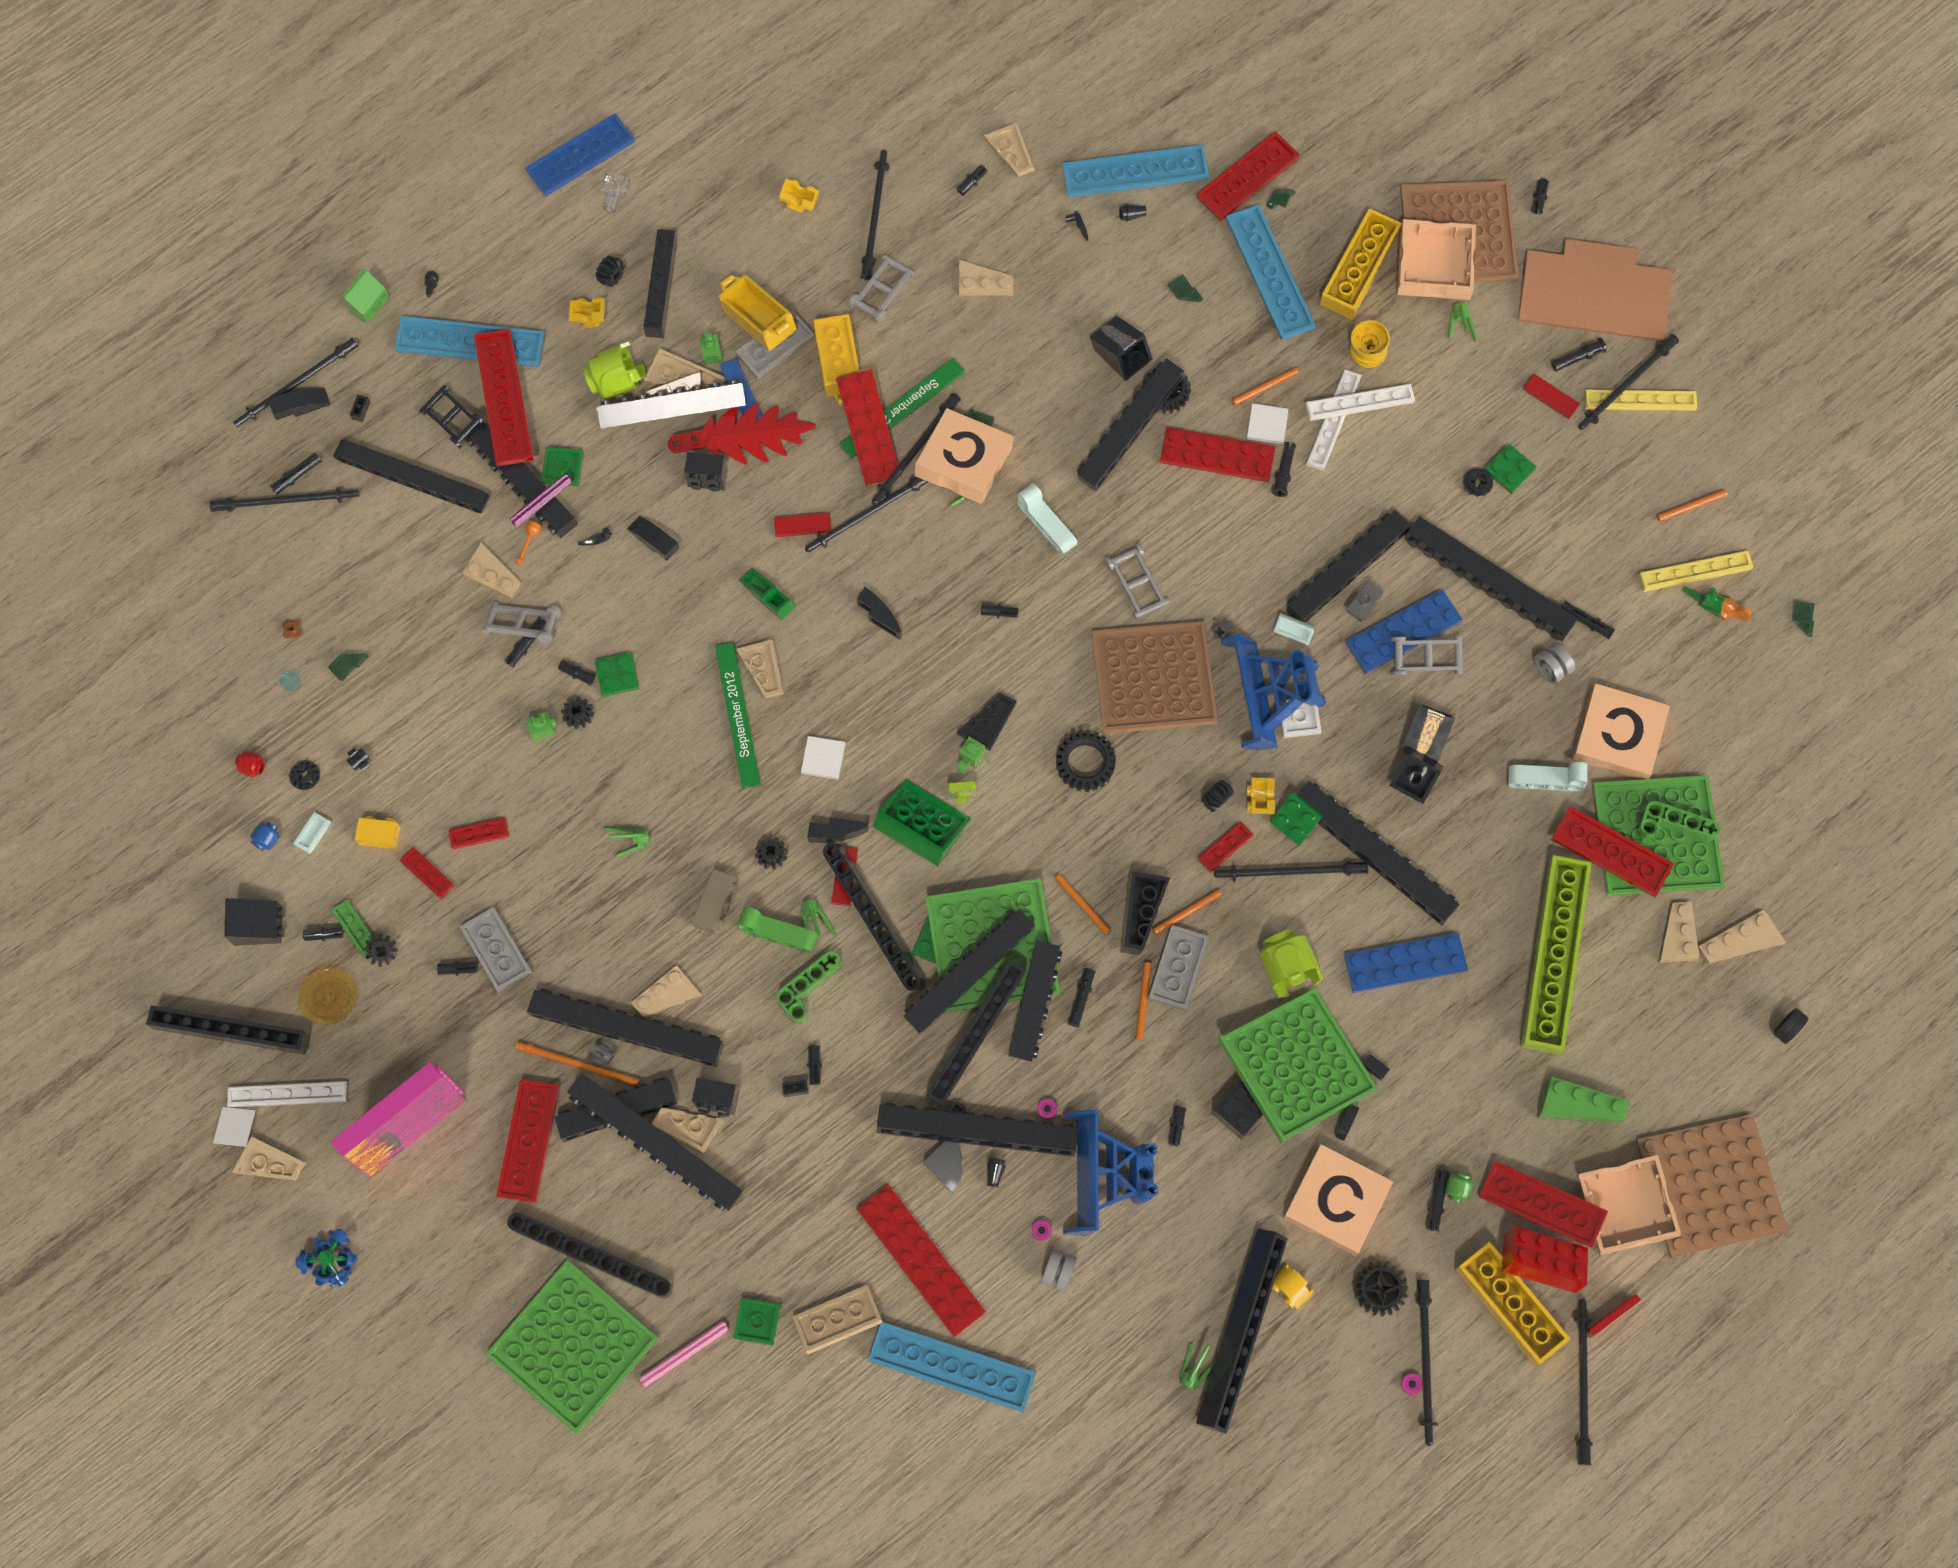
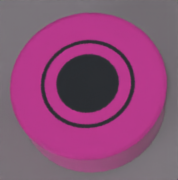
M1051 1099L1042 1100L1037 1108L1039 1116L1045 1120L1054 1118L1057 1114L1056 1103Z
M1039 1220L1033 1224L1032 1235L1036 1240L1046 1241L1050 1238L1052 1228L1047 1221Z
M1415 1374L1406 1375L1401 1382L1402 1390L1408 1395L1418 1394L1423 1386L1421 1378Z

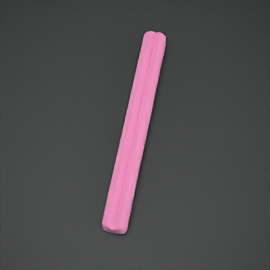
M721 1321L640 1376L639 1380L642 1385L648 1386L726 1333L729 1329L725 1322Z

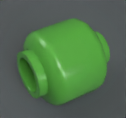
M1460 1172L1449 1175L1445 1193L1450 1195V1200L1461 1203L1462 1200L1470 1198L1474 1182L1470 1180L1471 1176Z

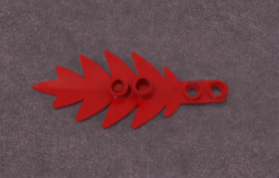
M755 403L737 422L738 407H733L717 421L715 426L714 419L710 418L703 430L674 435L668 440L667 446L672 453L676 454L707 448L712 454L720 455L718 447L730 458L743 465H747L748 463L740 449L742 447L755 458L769 463L760 443L771 451L786 457L787 453L779 438L802 445L803 442L799 434L814 429L816 424L797 421V412L788 414L777 421L778 405L765 412L756 422L759 404ZM693 438H697L696 442H691ZM679 441V445L674 446V442Z

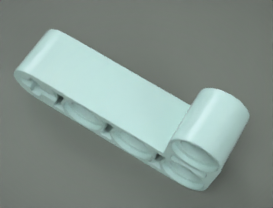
M1034 483L1017 494V503L1020 509L1061 555L1078 544L1074 535L1042 500V493Z
M1574 762L1568 767L1511 765L1508 767V786L1511 788L1582 791L1587 785V764L1583 762Z

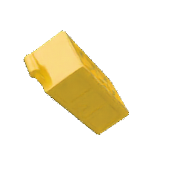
M730 274L719 283L723 292L718 295L724 313L769 352L797 330L791 312L746 274L741 278Z
M849 314L813 320L826 397L834 396L839 405L843 404L841 398L837 397L840 396L836 378L860 372Z

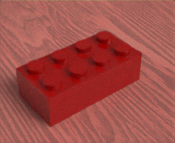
M1514 1226L1503 1235L1502 1272L1577 1293L1587 1285L1588 1247Z

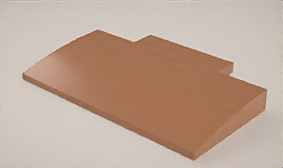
M1566 239L1563 255L1528 250L1525 257L1518 321L1663 342L1668 318L1673 270L1637 265L1638 249L1578 240Z

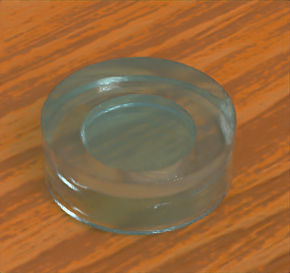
M285 672L280 678V684L284 690L294 691L300 686V678L294 672Z

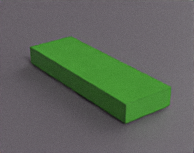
M346 899L332 908L331 911L359 953L364 957L370 953L364 952L363 948L370 947L366 944V940L373 942L372 934L352 904Z

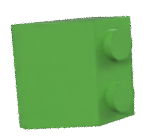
M365 269L342 295L349 312L365 323H368L376 316L377 311L387 303L389 297L385 287Z

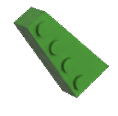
M1551 1077L1547 1081L1538 1118L1620 1124L1625 1120L1630 1101Z

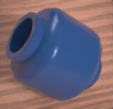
M270 822L267 824L259 823L250 835L251 844L261 851L265 849L270 850L280 837L276 832L278 828Z

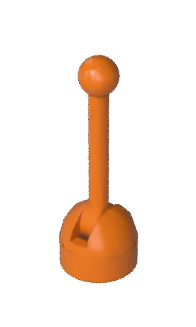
M528 521L525 530L528 537L520 556L516 559L518 565L523 563V556L531 537L538 535L542 528L538 523Z

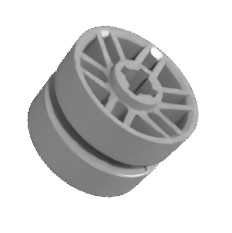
M1553 643L1534 657L1538 671L1551 684L1558 683L1575 671V663L1571 655L1559 643Z
M1053 1249L1041 1284L1052 1287L1054 1281L1057 1280L1055 1288L1066 1292L1077 1257L1067 1254L1065 1260L1062 1261L1063 1252Z

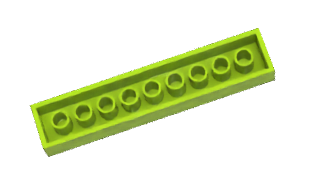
M1553 855L1548 862L1521 1048L1561 1055L1565 1050L1592 862Z

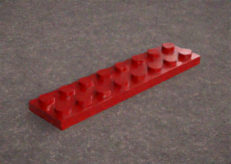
M510 329L473 334L496 465L502 466L533 461Z
M889 1184L856 1208L954 1338L986 1314V1311Z

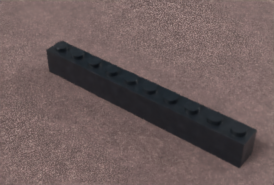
M1421 516L1418 517L1407 532L1405 540L1411 547L1423 551V554L1428 558L1435 559L1442 567L1449 568L1459 578L1466 579L1473 587L1480 588L1486 592V595L1490 598L1497 599L1505 608L1514 610L1522 619H1528L1536 628L1545 630L1553 639L1563 642L1578 620L1570 612Z
M1308 781L1299 791L1298 795L1323 815V818L1318 823L1322 828L1362 861L1368 862V866L1437 923L1443 926L1457 910L1460 904L1457 903L1458 900L1453 895L1446 894L1440 884L1429 880L1424 871L1421 869L1417 870L1412 866V862L1408 858L1401 857L1392 845H1387L1382 841L1379 834L1376 832L1372 833L1367 829V825L1363 821L1356 820L1347 808L1339 806L1334 797L1331 795L1327 796L1322 792V788L1318 784Z
M542 988L540 991L534 990L527 1010V1013L532 1017L710 1066H718L724 1047L723 1042L718 1036L709 1035V1037H706L696 1030L684 1031L682 1030L683 1027L678 1025L666 1026L664 1022L653 1019L651 1022L638 1014L629 1016L626 1015L627 1012L620 1009L611 1011L605 1005H589V1002L586 1000H571V997L565 994L556 996L551 991Z
M580 1073L567 1091L572 1102L577 1105L581 1102L586 1106V1112L593 1117L596 1114L602 1118L601 1123L610 1129L612 1126L619 1130L617 1134L626 1141L630 1138L635 1142L633 1145L642 1153L644 1150L651 1154L649 1158L657 1164L662 1162L667 1165L666 1170L675 1176L678 1173L683 1177L682 1182L690 1188L693 1185L699 1189L698 1194L707 1200L709 1197L716 1201L714 1205L724 1212L725 1209L730 1211L743 1193L742 1189L583 1073Z
M893 1103L880 1104L877 1121V1133L1071 1157H1075L1078 1128L1070 1124L1059 1126L1054 1125L1052 1122L1034 1123L1033 1120L1029 1119L1017 1121L1011 1117L1000 1119L995 1118L993 1115L975 1116L971 1112L958 1114L952 1110H944L942 1112L935 1111L934 1108L929 1107L924 1109H917L912 1105L900 1107Z
M1257 1229L1196 1424L1208 1430L1227 1434L1288 1238L1275 1231Z

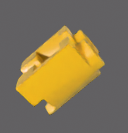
M785 179L779 200L780 202H786V207L793 211L803 213V210H808L811 212L817 200L819 190H816L813 186H806L804 188L799 186V182L796 180Z
M595 297L591 302H587L583 298L570 301L568 320L572 324L575 322L583 323V327L599 326V322H604L605 298Z
M1251 777V785H1247L1246 796H1250V802H1247L1246 807L1247 813H1275V778Z
M1285 1263L1278 1270L1272 1290L1277 1294L1281 1292L1285 1296L1283 1301L1291 1309L1294 1307L1297 1310L1314 1293L1307 1286V1281L1295 1269L1292 1270L1288 1264Z

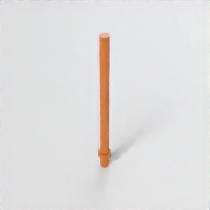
M517 1041L515 1049L525 1051L528 1055L541 1056L634 1086L639 1085L641 1079L535 1047L532 1043L526 1044Z

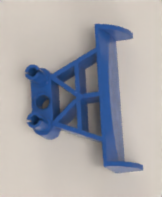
M1240 633L1221 640V645L1235 647L1254 738L1253 740L1241 743L1242 748L1249 750L1278 748L1274 731L1276 727L1303 703L1309 706L1316 705L1317 707H1323L1326 704V700H1323L1326 698L1320 695L1315 673L1319 667L1317 665L1318 662L1313 660L1309 654L1301 650H1294L1290 654L1289 659L1259 656L1257 642ZM1261 663L1268 664L1272 683L1268 686H1265ZM1291 676L1293 677L1296 694L1283 689ZM1274 694L1277 712L1271 716L1268 695ZM1285 694L1292 697L1288 702H1286Z
M1082 1110L1063 1114V1119L1077 1120L1078 1128L1077 1228L1063 1230V1235L1086 1236L1099 1231L1100 1209L1129 1197L1134 1204L1140 1205L1150 1201L1153 1196L1158 1194L1159 1191H1155L1159 1188L1154 1184L1153 1156L1158 1153V1151H1155L1158 1149L1156 1144H1141L1131 1148L1099 1131L1098 1110ZM1098 1141L1106 1145V1168H1098ZM1117 1152L1125 1155L1119 1162H1117ZM1128 1161L1129 1182L1117 1172ZM1139 1170L1144 1173V1178L1139 1176ZM1098 1175H1103L1107 1178V1202L1099 1205ZM1117 1187H1119L1125 1193V1195L1117 1198Z

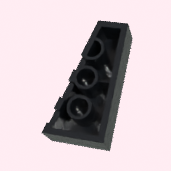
M1132 872L1128 877L1121 953L1140 955L1144 950L1170 877Z

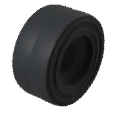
M1795 1008L1780 1022L1773 1034L1782 1043L1787 1044L1802 1030L1809 1018L1798 1008Z

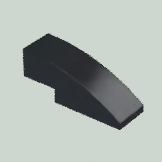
M325 388L298 390L268 398L276 420L293 414L295 417L331 405Z
M641 516L627 528L638 540L653 552L658 553L666 561L679 550L677 541Z
M864 587L856 598L857 605L869 612L868 619L870 622L900 640L902 638L901 629L890 609L876 594Z
M830 817L829 825L810 822L807 838L808 842L813 843L844 841L867 833L869 825L868 822Z

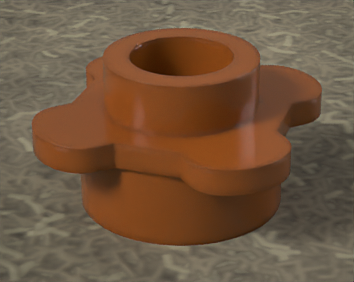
M297 619L292 622L284 621L282 623L284 628L283 637L289 639L301 636L300 621Z

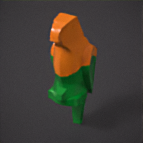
M1687 587L1683 590V592L1697 600L1699 606L1722 620L1735 618L1747 622L1752 614L1749 608L1738 605L1729 596L1718 594L1713 587H1711L1708 593L1704 594Z

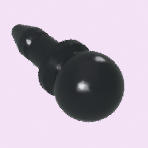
M428 271L424 277L426 296L428 298L433 294V289L437 287L439 275L435 271Z

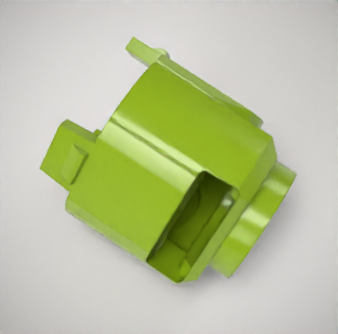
M632 341L621 342L618 346L597 353L598 356L596 358L588 360L587 364L583 365L585 379L594 395L600 393L601 397L605 399L621 395L639 388V380L647 377L644 365H635L626 346L632 344Z
M1286 930L1269 937L1263 942L1264 948L1260 951L1259 958L1278 998L1288 997V987L1296 986L1309 978L1313 985H1317L1323 980L1320 972L1321 968L1305 935L1295 934L1294 930Z

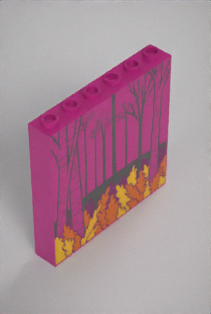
M429 1062L331 1140V1143L342 1157L371 1177L465 1100L461 1095L464 1092L438 1064L434 1066Z

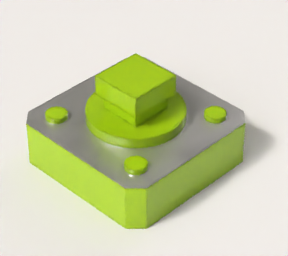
M974 781L948 783L947 798L949 800L957 799L958 805L967 804L968 798H976V783Z

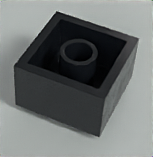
M687 452L684 474L688 487L694 490L703 488L714 492L725 491L728 469L724 455Z
M1409 748L1389 786L1424 804L1444 766Z
M697 1078L692 1102L701 1113L709 1114L710 1111L718 1112L717 1115L729 1117V1115H735L740 1092L736 1084Z
M1241 1081L1234 1085L1212 1112L1215 1118L1241 1140L1264 1116Z

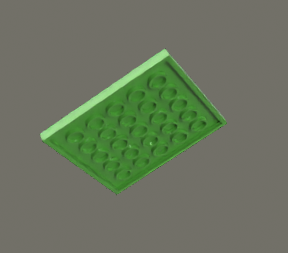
M1708 775L1596 782L1592 784L1597 821L1674 863L1659 893L1722 889L1725 887L1718 836L1711 842H1703L1660 826L1657 833L1650 840H1642L1637 835L1642 812L1652 801H1658L1715 821ZM1649 809L1652 815H1657L1654 809ZM1668 815L1670 821L1676 822L1672 815ZM1687 822L1688 827L1694 828L1693 823ZM1644 826L1646 832L1652 833L1648 826ZM1604 870L1607 896L1645 894L1644 891Z
M1041 878L925 897L938 978L941 976L945 978L949 974L948 969L955 963L959 965L963 961V955L969 950L973 952L978 947L976 944L984 936L988 938L992 934L991 930L998 923L1002 925L1006 921L1005 917L1012 910L1016 912L1020 909L1035 925L1033 931L944 1013L981 1007L1010 960L1027 970L1008 1003L1022 1001L1037 940L1052 944ZM1058 975L1056 981L1051 982L1050 989L1053 990L1052 995L1061 994Z
M1315 988L1218 1039V1042L1280 1143L1378 1090Z
M566 1260L485 1355L578 1435L659 1338L569 1260Z

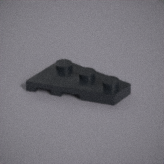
M999 693L979 714L969 720L968 724L958 730L957 735L966 740L968 737H971L984 745L986 750L991 751L1017 701Z

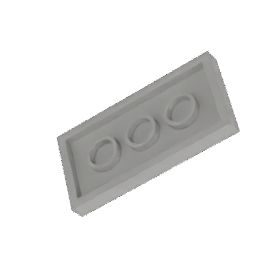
M793 309L789 312L792 314L797 330L770 352L754 338L735 350L737 357L757 380L815 338V334Z
M494 907L460 926L498 993L532 973Z
M1174 925L1171 926L1150 992V1000L1181 1010H1187L1209 936Z

